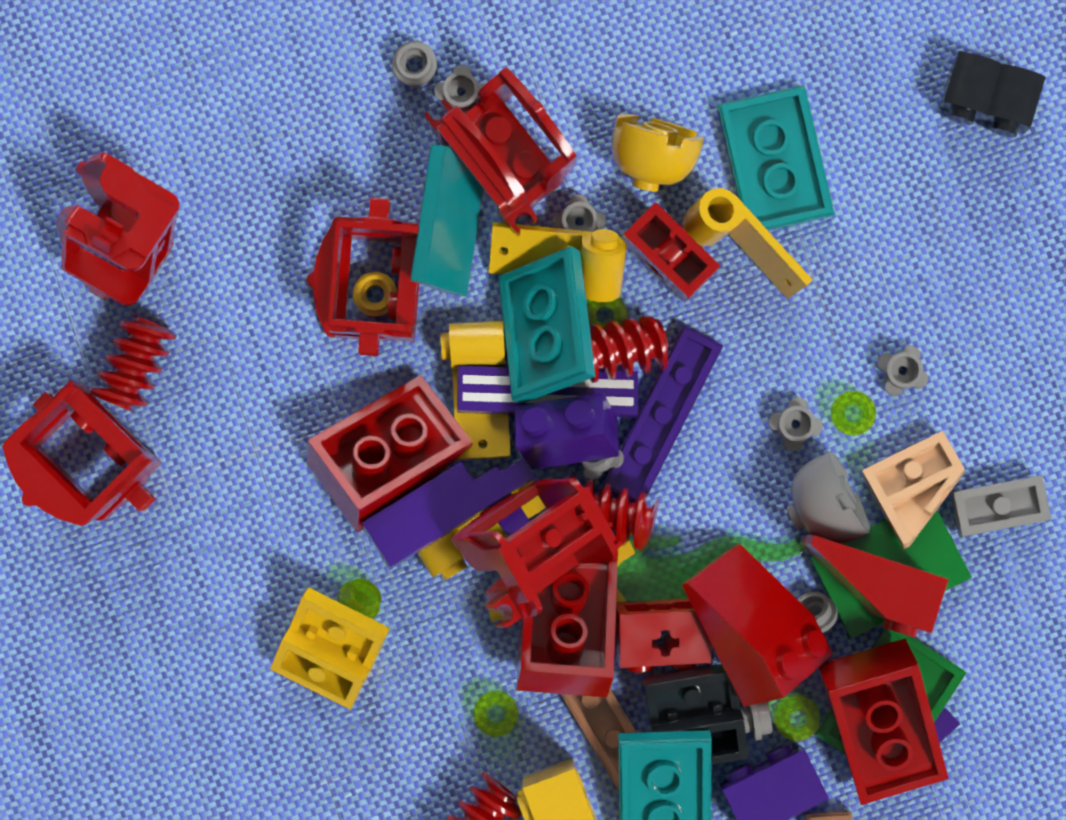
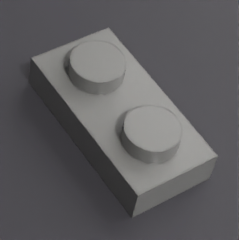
M1042 475L950 492L959 537L1051 520Z

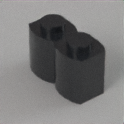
M959 51L953 59L939 109L948 112L947 118L954 122L972 125L974 120L982 121L991 125L990 131L993 133L1014 138L1017 136V133L1025 134L1031 128L1046 76L1025 68L1002 64L981 55Z

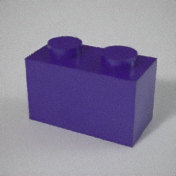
M603 392L515 406L516 449L532 470L619 456L618 418Z
M790 742L768 751L765 754L768 760L752 768L749 763H744L725 773L727 780L719 784L736 820H788L829 799L805 749L799 744L792 747Z

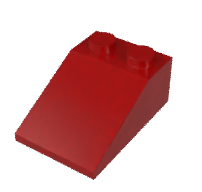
M419 375L309 439L307 442V465L358 533L363 530L362 522L432 480L467 451L473 442L422 375Z
M802 535L800 544L872 615L884 618L883 628L916 638L918 630L932 633L949 579L815 535Z
M741 544L731 547L682 584L743 707L784 698L833 656L814 615Z
M618 557L611 562L578 564L537 593L543 607L542 612L537 616H528L525 619H521L516 691L608 697L614 678Z
M906 638L831 660L819 667L828 703L861 805L949 779L920 668Z

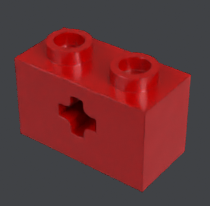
M657 202L622 237L627 247L684 303L721 266Z
M688 598L616 602L615 657L620 668H627L628 671L634 673H646L652 671L654 666L671 665L672 668L677 670L698 668L699 664L711 663V642ZM667 630L669 634L664 636L663 643H657L655 640L660 638L661 631Z

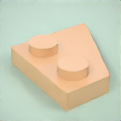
M941 431L863 469L862 476L904 550L912 544L964 475L965 468L945 433Z

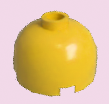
M620 114L617 116L611 144L613 158L623 173L633 177L632 185L634 187L657 192L659 185H674L685 179L695 168L704 142L703 136L696 137V131L656 118H652V122H643V125L637 124L639 115Z

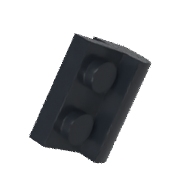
M722 664L643 677L651 732L710 730L711 765L749 759L740 700Z

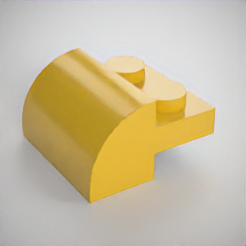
M308 587L300 600L291 625L280 643L270 670L351 710L382 650V645L390 628Z

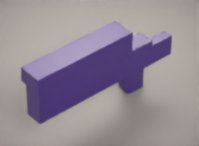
M524 458L501 472L496 466L473 480L463 463L460 462L362 522V528L391 570L480 515L482 511L509 497L513 492L534 480L535 475ZM520 507L500 521L498 525L504 532L513 534L529 523L530 520Z

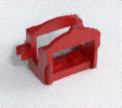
M505 67L479 90L477 94L478 103L466 113L458 106L452 108L443 99L441 104L447 113L440 118L441 120L433 119L428 112H425V119L435 132L439 144L451 146L495 202L498 219L502 223H506L514 234L520 236L521 231L515 224L516 219L525 215L530 217L534 224L537 223V216L531 208L564 183V177L572 170L577 156L542 104L535 99L510 69ZM513 94L561 154L554 161L550 162L505 105Z
M102 152L92 155L86 162L80 161L75 169L82 176L85 188L94 202L101 206L97 216L78 205L64 208L57 217L56 228L62 243L61 269L83 282L85 286L89 287L90 293L105 301L106 298H111L125 306L133 305L143 296L171 252L180 204L177 196L138 174L133 168L118 159ZM83 245L84 247L90 249L91 251L116 264L117 266L123 268L124 270L115 267L114 265L108 263L107 261L101 259L100 257L94 255L93 253L87 251L86 249L80 246Z
M370 198L369 217L353 218L339 216L333 219L332 225L323 238L317 253L314 271L308 274L306 278L307 284L313 288L316 312L326 335L331 338L358 339V354L366 356H379L380 340L415 343L420 284L411 281L410 278L419 224L389 219L391 202H389V199ZM352 239L402 243L401 247H393L391 272L392 274H399L398 292H390L388 319H396L395 324L345 320Z
M70 380L55 396L44 392L32 404L38 411L27 419L3 443L2 447L8 468L16 484L23 492V504L26 506H38L42 511L59 520L85 526L91 520H107L127 501L139 512L141 510L144 512L156 500L143 485L147 482L150 474L162 462L156 455L151 454L90 393V389L83 383ZM70 417L86 433L91 434L95 430L107 442L102 449L118 465L122 467L126 462L129 464L95 499L41 447Z
M551 478L535 481L496 505L482 511L477 518L467 524L451 539L454 546L459 548L466 561L475 570H495L501 576L485 592L489 600L485 605V609L501 611L504 615L501 622L496 623V628H507L520 619H525L528 616H537L543 610L537 593L578 564L613 561L618 557L617 549L623 544L622 541H615L617 539L610 528L613 526V523L607 522L589 488L583 487L574 478L558 480ZM536 496L540 497L542 503L547 508L545 512L506 539L497 531H487Z

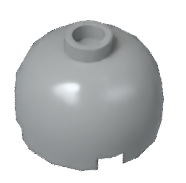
M833 451L821 455L801 467L793 479L791 486L793 504L787 506V510L798 531L806 528L810 535L842 544L869 533L868 530L871 527L863 503L858 493L854 494L846 478L850 477Z

